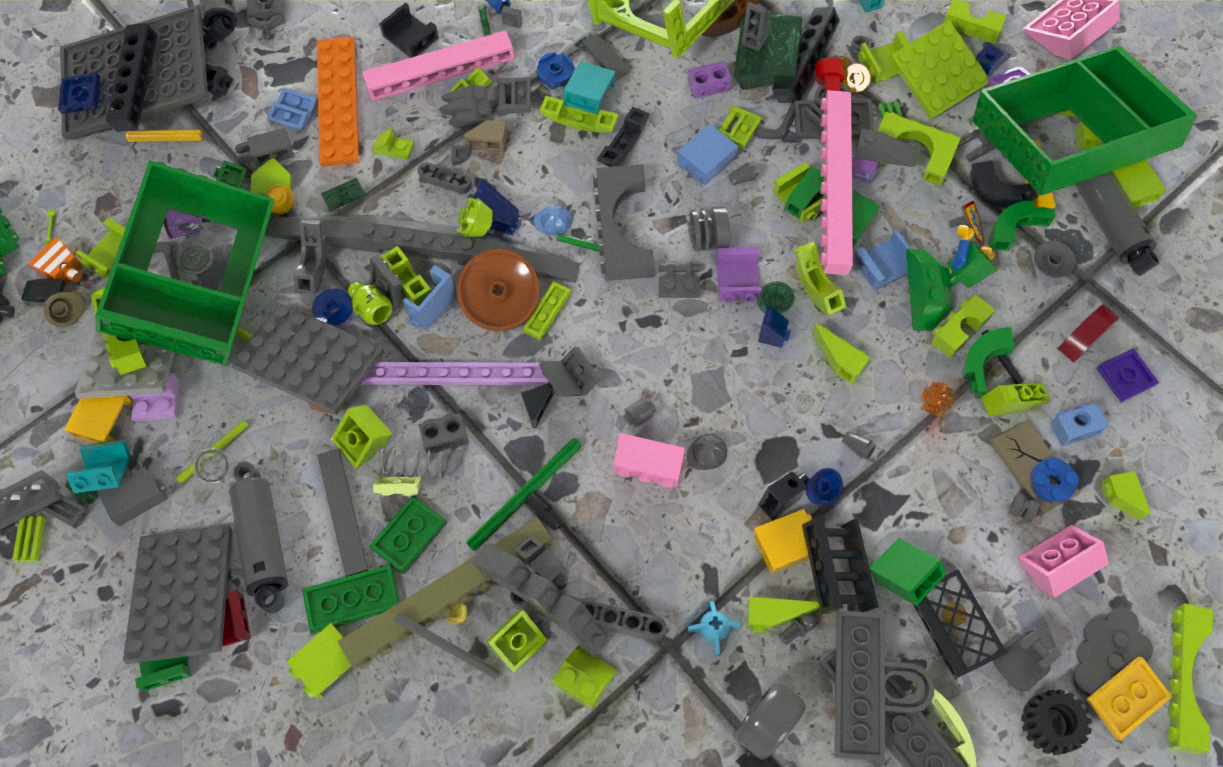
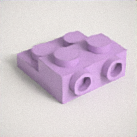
M170 371L164 393L129 395L133 399L131 419L134 422L177 418L179 379L174 373Z

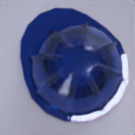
M823 468L816 472L808 481L806 495L813 504L832 505L842 495L844 488L843 479L835 469Z

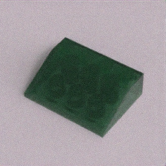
M768 13L771 21L770 32L759 52L742 45L745 16L742 17L734 78L742 90L796 79L802 27L801 16Z

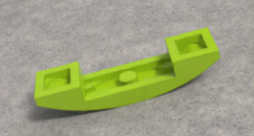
M545 96L540 109L542 115L557 123L588 132H613L618 119V114L600 110L598 115L566 106L564 105V100Z

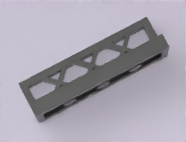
M40 470L1 490L0 502H5L0 505V530L60 500L58 482L43 470ZM40 479L45 481L40 485H32L34 482ZM16 491H25L20 495H12Z

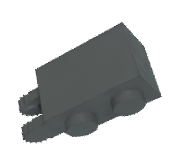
M285 128L248 137L247 142L238 144L235 147V151L239 153L237 157L239 163L244 164L254 161L257 167L264 165L273 157L278 162L295 157L290 137Z

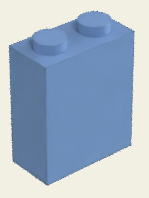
M708 124L677 151V163L681 169L688 171L696 181L706 185L737 157L738 146L711 124Z

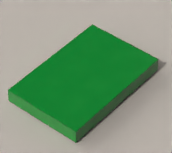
M412 495L370 544L369 548L402 574H405L445 526L447 521Z

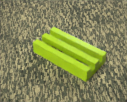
M31 516L19 520L13 561H39L46 518ZM34 523H36L35 533H34V539H33L32 532H33ZM33 540L31 556H29L30 545Z

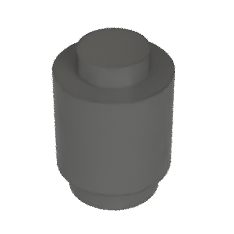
M647 397L646 399L638 400L624 409L625 414L623 417L629 426L637 427L652 418L653 414L657 411L653 402Z

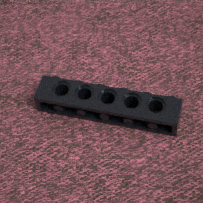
M835 7L814 8L773 85L772 91L778 103H794L801 99L815 71L816 63L820 61L840 22Z
M148 23L126 26L108 113L106 115V122L116 132L136 131L139 127L157 40L156 32Z

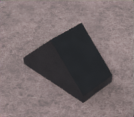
M551 383L521 392L522 400L533 428H537L555 393Z

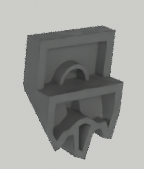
M466 86L442 96L443 101L448 102V104L441 106L439 111L442 115H451L452 118L448 124L456 128H471L473 124H481L486 120L493 121L485 86Z

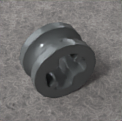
M855 36L852 40L851 51L858 55L861 46L857 45L866 43L868 47V39L864 36Z

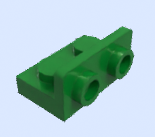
M224 160L221 167L217 166L214 177L217 178L216 181H224L231 186L240 188L247 169Z

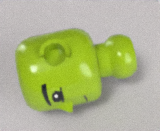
M354 282L349 286L348 295L353 299V310L366 323L379 325L390 317L392 303L381 290L374 285H365L362 282Z

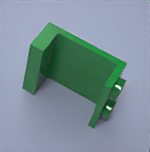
M188 656L139 663L141 677L135 678L136 688L148 691L191 677Z

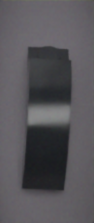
M992 161L973 163L971 165L970 178L975 191L982 199L996 207L1006 209L1015 203L1033 201L1039 197V193L1030 184L1009 185L1002 182L995 174Z

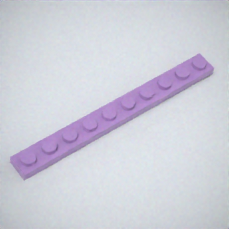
M377 362L360 385H545L549 383V380L542 374V370L539 367L540 363Z

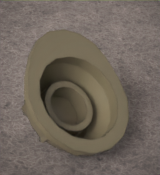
M74 292L54 294L44 304L43 312L45 318L56 327L70 326L83 313L84 301L80 295Z

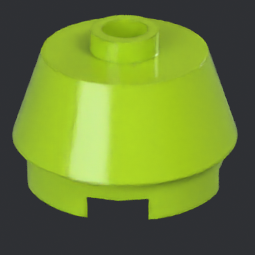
M469 197L467 199V207H462L457 223L461 225L457 232L463 234L464 237H483L492 225V209L479 198L473 199Z

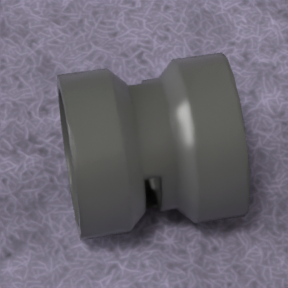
M1017 493L1008 513L1013 516L1019 515L1023 520L1031 523L1037 514L1040 503L1034 500H1026L1025 496Z

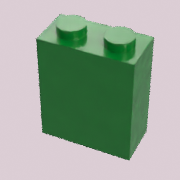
M898 538L870 567V572L877 584L915 606L947 575L940 559L901 538Z

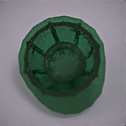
M770 282L762 288L757 304L763 313L778 315L791 309L794 305L795 294L792 288L784 282Z

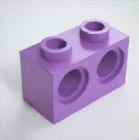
M725 61L688 69V84L694 99L703 98L730 90L731 76Z

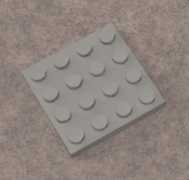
M95 332L75 390L77 399L164 393L175 352L138 343L147 367L120 375L118 369H113L108 357L112 355H109L105 346L107 342L104 340L102 333Z

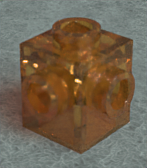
M932 382L929 388L925 387L920 398L923 400L920 410L941 417L946 409L950 410L954 398L951 397L953 389L944 383Z

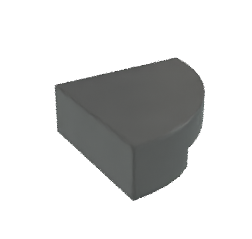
M452 146V166L462 164L468 160L472 154V146Z

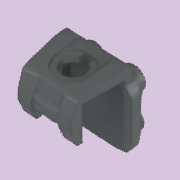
M1037 627L1030 628L1023 634L1014 635L1003 644L1008 654L994 660L993 665L1013 688L1022 692L1031 689L1051 670V664L1061 653Z

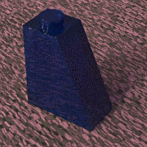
M482 180L473 199L479 198L492 209V225L490 229L513 236L516 229L520 228L522 222L519 209L488 182Z

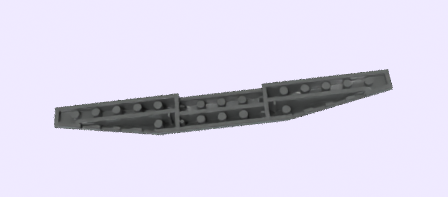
M377 215L271 217L265 235L269 237L301 241L299 222L302 219L322 221L323 236H326V244L329 246L381 253V250L390 251L398 246L403 253L457 261L458 265L465 266L469 260L481 252L492 249H504L515 252L525 258L533 267L537 277L575 283L580 263L488 232L483 237H464L463 234L457 232L458 227Z

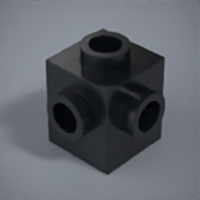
M206 64L208 92L217 95V93L226 95L234 80L227 74L228 71L226 69Z

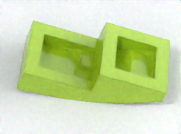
M477 67L466 80L461 78L449 92L466 86L487 87L492 80Z

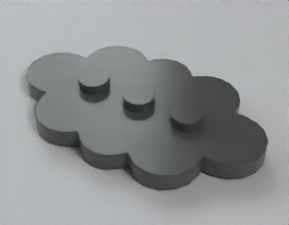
M1115 608L1107 614L1105 620L1094 619L1084 627L1083 636L1086 642L1082 643L1076 651L1080 665L1073 672V681L1078 690L1087 694V698L1137 657H1143L1147 661L1152 656V643L1147 636L1138 632V618L1128 608ZM1086 700V706L1090 714L1096 719L1101 720Z

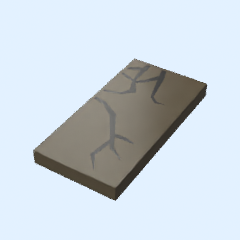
M1028 420L990 441L1030 500L1040 503L1038 511L1041 515L1066 502L1050 503L1043 501L1032 490L1031 486L1033 484L1030 474L1033 468L1039 462L1054 456ZM1048 477V479H1051L1049 482L1052 485L1055 483L1059 485L1056 477ZM1076 489L1075 493L1068 500L1079 495V490Z

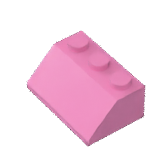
M620 433L614 460V472L625 478L630 476L637 477L640 481L646 483L654 481L664 487H678L685 448Z
M1072 524L1018 557L1019 562L1038 588L1054 598L1109 564L1104 542Z

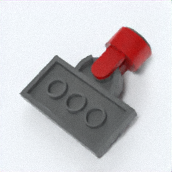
M826 57L816 63V82L820 86L815 92L814 100L794 102L796 139H821V132L823 130L804 114L805 109L810 107V104L815 102L818 97L821 100L825 98L827 90L851 92L847 85L844 87L840 84L845 80L843 60L837 57ZM851 95V138H859L861 129L874 130L872 99H852ZM812 110L821 119V116Z

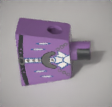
M169 209L163 225L168 239L199 234L201 232L200 223L211 221L205 220L206 216L204 215L202 218Z

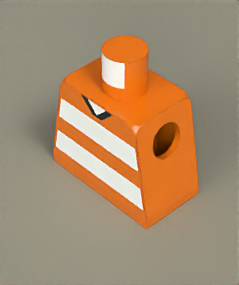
M55 237L28 263L37 274L47 279H59L65 283L69 280L77 283L82 279V273L79 270L83 265L58 237Z

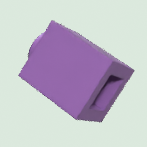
M852 157V178L871 183L878 162Z

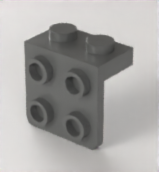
M573 347L561 361H542L539 364L542 374L549 380L554 392L560 397L586 396L601 380L579 347Z

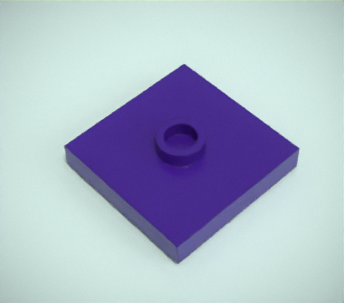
M1134 348L1096 367L1120 403L1159 384Z

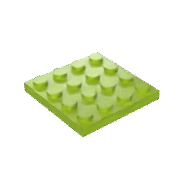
M947 20L888 57L930 120L989 83L987 80L989 78L950 20Z

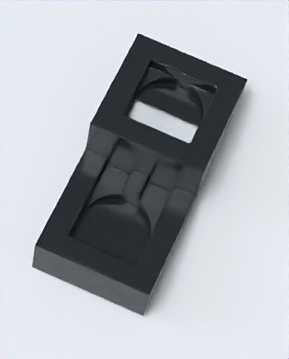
M59 279L29 280L26 282L21 299L22 301L43 303L44 300H48L52 295L63 292L66 283Z

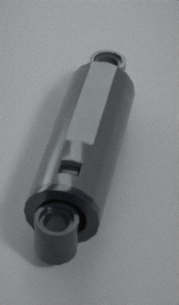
M200 0L202 20L205 28L208 29V33L214 40L222 42L235 30L237 25L234 0Z
M1113 171L1075 184L1122 264L1129 263L1132 270L1139 276L1160 264L1158 257L1153 252L1157 245Z
M242 461L233 469V476L237 482L229 488V495L246 592L249 596H255L256 604L265 612L270 614L276 613L284 605V597L280 591L286 589L289 584L269 481L261 478L260 472L252 463ZM251 472L247 478H243L246 473ZM274 595L273 601L269 604H266V599L269 596Z

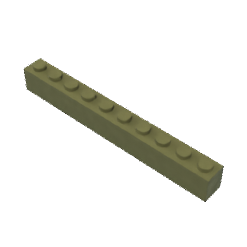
M537 517L491 547L521 559L517 556L514 549L532 535L549 550L552 546V538ZM474 556L337 642L353 669H364L378 655L384 656L392 651L394 645L399 642L405 643L413 637L414 632L394 621L398 613L427 629L433 625L435 619L451 614L454 611V607L470 602L474 598L473 595L480 591L486 592L495 581L483 576L471 563L476 557Z

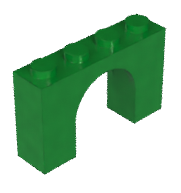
M811 166L787 198L784 206L785 211L800 219L802 211L824 197V194L820 193L821 183L824 182V177L820 176L821 170ZM852 189V245L854 248L875 218L880 206Z

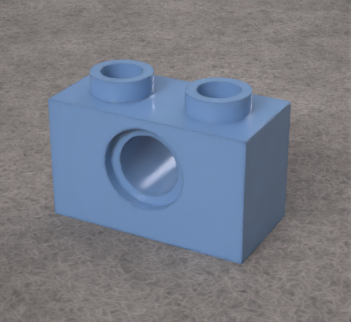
M1087 403L1082 404L1070 412L1063 410L1055 415L1056 418L1050 423L1061 446L1100 435L1109 427L1097 403L1089 406ZM1075 420L1079 421L1082 426L1078 425Z

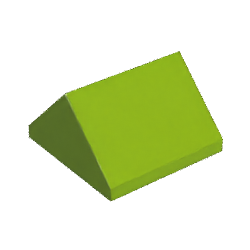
M521 608L487 640V643L514 673L547 641V638Z

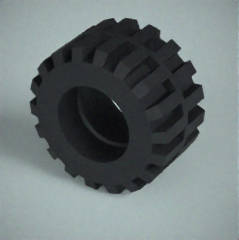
M1052 689L1030 699L1028 705L1024 706L1023 712L1026 714L1021 716V721L1026 724L1022 726L1023 732L1027 731L1029 734L1026 737L1028 741L1033 740L1035 742L1033 746L1036 749L1043 748V753H1053V755L1066 754L1081 748V744L1086 743L1089 739L1086 735L1091 734L1092 728H1089L1088 725L1092 723V719L1087 718L1086 714L1089 713L1087 707L1083 709L1081 704L1084 702L1080 698L1075 700V695L1071 692L1065 694V690L1059 689L1055 691ZM1048 709H1054L1064 717L1066 732L1063 736L1053 733L1046 723Z

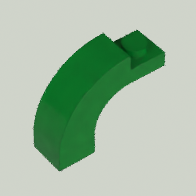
M1034 201L1018 202L1007 207L999 215L990 232L989 247L992 250L1010 251L1015 242V228L1023 225L1049 227L1055 218V209L1035 208Z
M1011 327L995 329L985 333L973 343L968 351L963 367V380L971 379L969 381L970 390L975 392L976 399L981 398L987 393L983 372L984 363L995 356L1012 354L1015 348Z

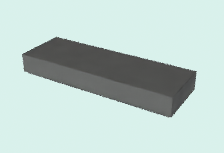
M598 33L582 41V46L602 68L615 71V81L630 73L629 66Z

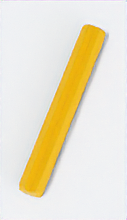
M200 129L126 131L125 135L128 142L201 141L203 139V133Z

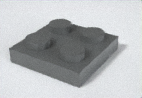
M378 255L371 257L370 284L377 287L390 299L392 310L394 311L400 308L401 279L398 275L393 274L387 262L382 261Z

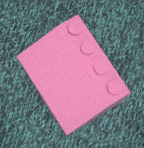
M1059 0L1024 27L1023 32L1055 56L1073 59L1120 21L1119 0Z

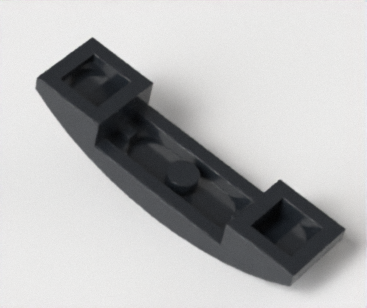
M632 106L624 118L623 126L610 145L605 146L597 158V162L609 167L619 166L638 140L650 113Z

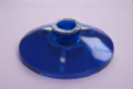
M341 289L323 291L315 298L312 305V313L315 319L332 326L344 323L353 312L351 296Z

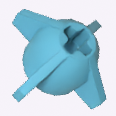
M710 601V612L703 615L700 624L688 626V632L700 631L704 640L714 643L715 656H719V642L726 639L730 629H740L742 626L741 622L729 621L724 613L716 611L714 601Z

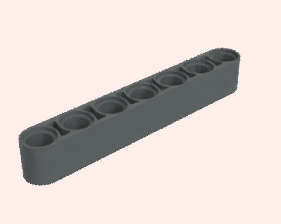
M512 591L510 592L511 601L516 609L520 610L522 608L525 612L545 616L527 601L517 602L515 600L517 595ZM568 596L581 602L586 609L590 608L594 611L591 619L599 629L650 641H660L665 636L666 623L659 616ZM607 614H614L617 619L613 623H607L604 617ZM630 619H636L639 622V626L633 629L629 628L626 623ZM653 624H658L661 626L662 631L654 634L649 630V627Z

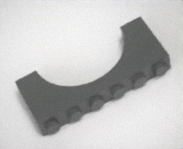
M643 164L596 168L597 176H593L594 188H598V192L594 193L595 205L599 204V209H596V219L601 221V226L597 227L598 239L602 238L603 244H599L600 256H604V261H600L601 274L605 273L606 281L654 277L653 250L637 248L626 242L617 232L613 222L616 210L625 199L636 193L645 192Z

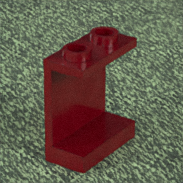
M237 590L228 592L229 599H226L222 647L252 639L244 595Z

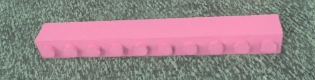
M827 90L826 97L821 100V110H824V115L822 114L820 123L821 127H824L820 142L824 143V148L821 149L820 159L824 160V165L821 166L820 176L824 177V182L821 183L820 193L824 194V199L821 200L820 211L824 212V217L821 218L820 229H824V235H821L820 247H823L820 265H823V273L848 275L853 266L851 92Z

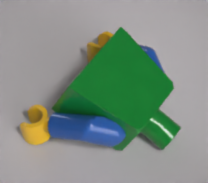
M960 225L957 233L958 236L963 238L959 241L957 253L947 262L952 271L950 273L951 288L960 281L969 288L997 271V268L991 261L994 258L992 249L987 246H982L980 249L972 240L968 241L974 236V230L968 226Z

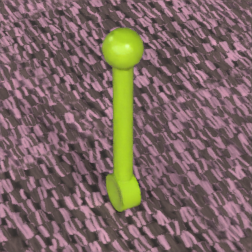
M53 209L47 212L49 223L47 238L44 240L46 245L52 241L53 218L57 215Z

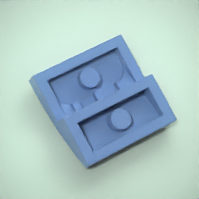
M283 87L277 103L273 102L266 119L302 131L314 114L318 105V99Z

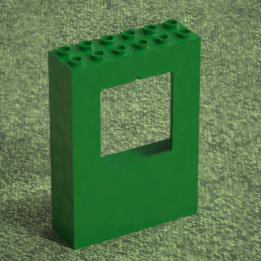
M1119 45L980 90L972 122L994 144L997 150L1005 156L1008 162L1017 169L1020 175L1028 181L1032 188L1042 196L1182 147L1197 114ZM1070 110L1104 143L1052 161L1021 129L1020 125Z
M149 160L95 315L96 332L126 340L136 339L141 344L226 366L275 199L265 194L250 192L246 188L231 186L224 181H215L204 175H195L182 168H173L162 162ZM169 209L202 218L204 215L206 216L205 220L237 229L219 291L148 272Z

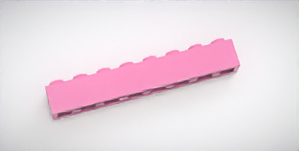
M506 31L369 69L362 73L371 100L374 101L470 73L477 67L484 69L514 60V53Z

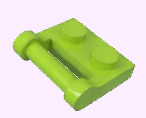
M733 105L730 107L729 114L721 127L717 130L734 142L738 148L744 150L760 125L762 117ZM739 117V120L737 121L732 131L730 133L726 132L730 127L731 123L733 122V120Z

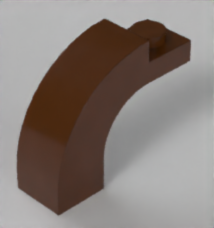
M735 0L701 36L716 37L738 29L745 23L748 2L756 5L759 0Z

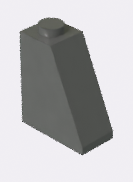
M151 474L122 478L119 487L96 490L110 519L119 526L168 499L164 492L167 490L164 482L161 479L157 480Z

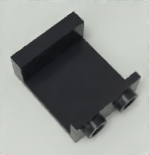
M406 2L379 23L382 36L410 58L418 56L439 38L436 25L433 22L427 25L420 22L411 15L409 5Z

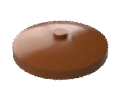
M492 249L477 254L467 262L458 278L457 298L462 311L472 323L488 331L503 332L519 327L531 317L539 301V282L533 267L525 258L509 250Z

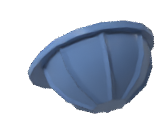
M554 205L539 211L535 215L534 224L539 231L556 236L558 233L563 234L569 230L572 224V217L566 208Z

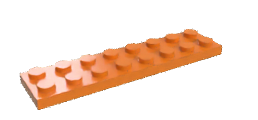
M354 36L317 40L319 163L321 167L360 163Z

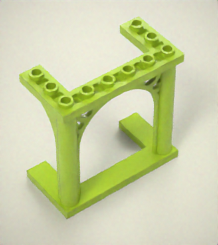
M587 0L593 24L599 26L602 22L635 34L671 49L672 57L678 59L735 0H709L686 25L681 2L673 0L662 11L666 29L636 17L630 10V0Z

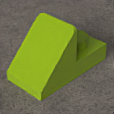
M390 128L377 136L372 153L409 160L414 148V141L395 137L393 129Z

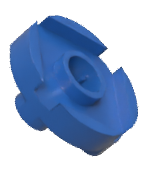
M556 52L548 53L540 58L537 66L539 80L550 89L566 85L574 73L572 59L563 53L562 55H557ZM552 68L560 69V70L554 72V71H552Z
M1056 457L1039 462L1030 474L1033 492L1043 501L1050 503H1060L1068 500L1075 493L1079 481L1078 475L1071 466ZM1048 477H1056L1059 485L1056 483L1052 485L1049 482L1051 479H1048Z

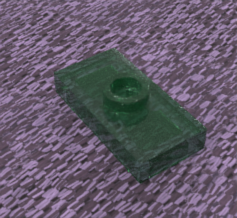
M357 178L321 193L329 211L366 196Z

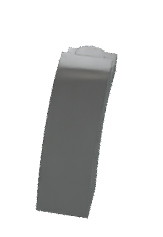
M302 219L299 222L302 245L301 259L298 268L293 274L295 293L316 294L321 285L325 270L326 236H323L322 221Z

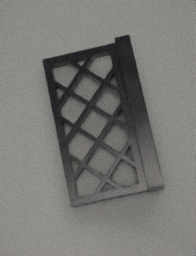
M959 569L947 574L933 588L941 591L938 603L929 600L926 596L917 606L913 605L955 680L1008 654ZM955 576L961 585L959 593L945 589L947 581ZM944 592L957 596L954 608L941 604ZM960 598L970 600L973 605L971 614L958 610ZM932 605L937 606L936 612H935L934 608L932 607ZM940 608L953 612L950 624L940 621L938 617ZM956 613L970 617L967 629L953 625ZM973 619L983 622L985 626L983 635L970 631ZM944 626L949 627L948 633H947L946 629L944 628ZM952 629L965 633L962 645L952 642L950 638ZM968 635L982 639L979 651L966 647ZM985 640L995 643L999 652L994 655L983 653ZM964 650L978 654L976 663L968 668L962 659ZM981 656L986 657V659L980 661Z

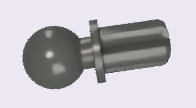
M806 613L800 616L798 621L793 620L791 626L779 634L781 641L787 645L798 636H805V631L813 630L817 625L815 615Z

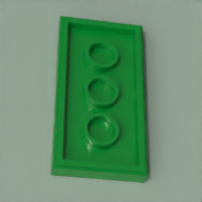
M391 564L302 589L311 634L321 632L330 623L336 628L381 615L400 603Z

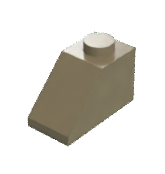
M499 120L484 121L464 134L465 146H472V149L504 152L508 134L506 122Z

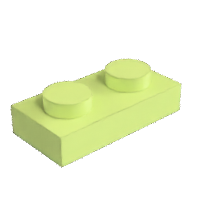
M378 476L373 484V492L384 496L392 494L412 496L418 494L421 488V477Z

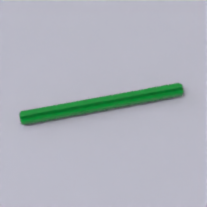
M572 438L466 541L468 547L473 551L478 549L525 503L526 498L530 494L536 492L581 448V443L576 438Z

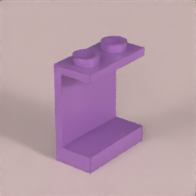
M758 247L717 248L716 264L719 301L734 302L736 300L753 302L760 300L762 287H759Z

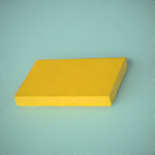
M1137 657L1086 700L1113 737L1121 741L1169 701L1172 695L1144 658Z

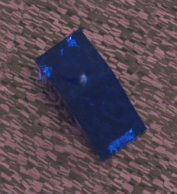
M989 43L978 53L976 59L989 77L1011 54L998 45Z
M767 305L758 342L782 348L784 341H788L791 329H787L789 320L772 306Z

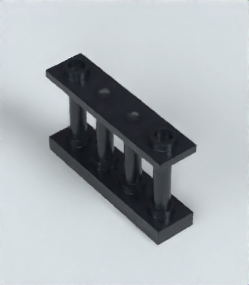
M820 517L802 524L821 614H830L843 608L842 604H858L860 612H868L878 608L858 519H853L841 525V528H825L824 520ZM828 537H843L846 550H830ZM832 559H848L851 572H835ZM837 581H853L856 595H840Z

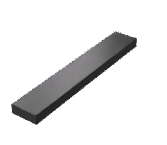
M334 449L318 454L317 457L345 576L368 571L340 450Z

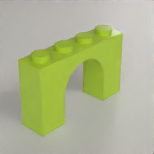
M886 112L878 131L900 141L910 139L925 145L930 154V161L922 180L941 186L961 138L953 133L937 130L933 126L920 124L916 120L900 117L896 113ZM878 162L880 165H886V163Z

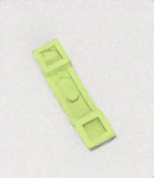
M913 683L912 685H910V687L915 693L916 685ZM934 689V696L931 702L959 743L952 750L967 767H977L973 743L964 722L948 700Z

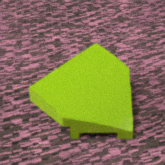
M273 157L251 175V192L265 194L269 188L275 185L286 186L292 192V175Z

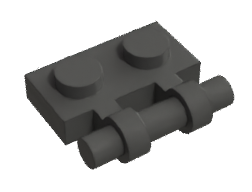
M673 262L659 264V272H667V276H659V298L700 297V277L691 276V272H699V264H691V262H685V264H673ZM673 272H685V276H673Z

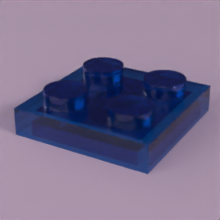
M94 72L62 78L58 111L66 114L97 108L101 76Z

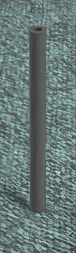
M400 613L397 614L394 619L396 623L491 678H497L499 670Z

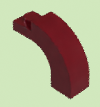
M1102 304L1057 349L1074 363L1107 330L1113 327L1120 317L1113 310Z

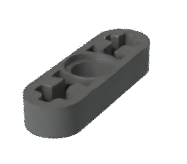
M429 162L422 163L418 167V175L423 182L461 194L468 193L472 188L471 179L467 174ZM442 175L450 176L447 181H441L440 177Z

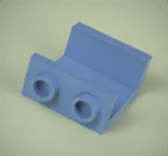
M895 230L890 240L868 251L863 246L856 249L853 262L873 290L876 291L908 274L906 249L911 248L907 244L906 238L898 230Z
M436 265L430 270L435 288L418 307L406 298L403 300L406 308L405 312L410 318L409 322L416 328L421 327L427 330L457 295L451 275Z

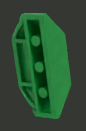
M906 249L913 331H932L953 310L949 268L926 250Z

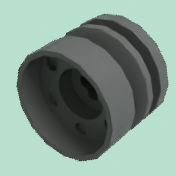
M725 205L711 207L709 217H707L704 208H700L699 217L696 209L690 210L688 230L695 252L701 250V242L705 251L709 250L710 241L713 242L715 249L730 247V223Z

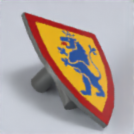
M973 200L961 206L964 215L949 220V226L953 228L965 225L972 228L975 239L981 246H984L983 229Z

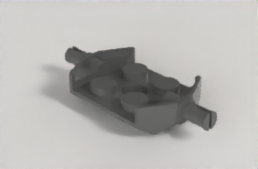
M247 0V21L249 26L261 29L263 39H266V37L267 39L270 38L271 29L286 23L284 18V0H268L265 3H262L263 0Z

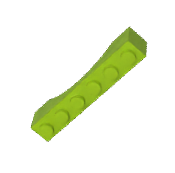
M1184 603L1175 608L1171 617L1172 623H1174V632L1171 635L1173 655L1170 658L1172 679L1169 682V692L1172 698L1168 706L1170 727L1167 730V740L1169 741L1170 749L1201 755L1210 752V726L1202 716L1196 703L1192 684V671L1198 649L1205 639L1213 633V609Z

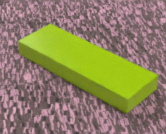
M553 281L525 324L523 333L541 341L571 295V289Z

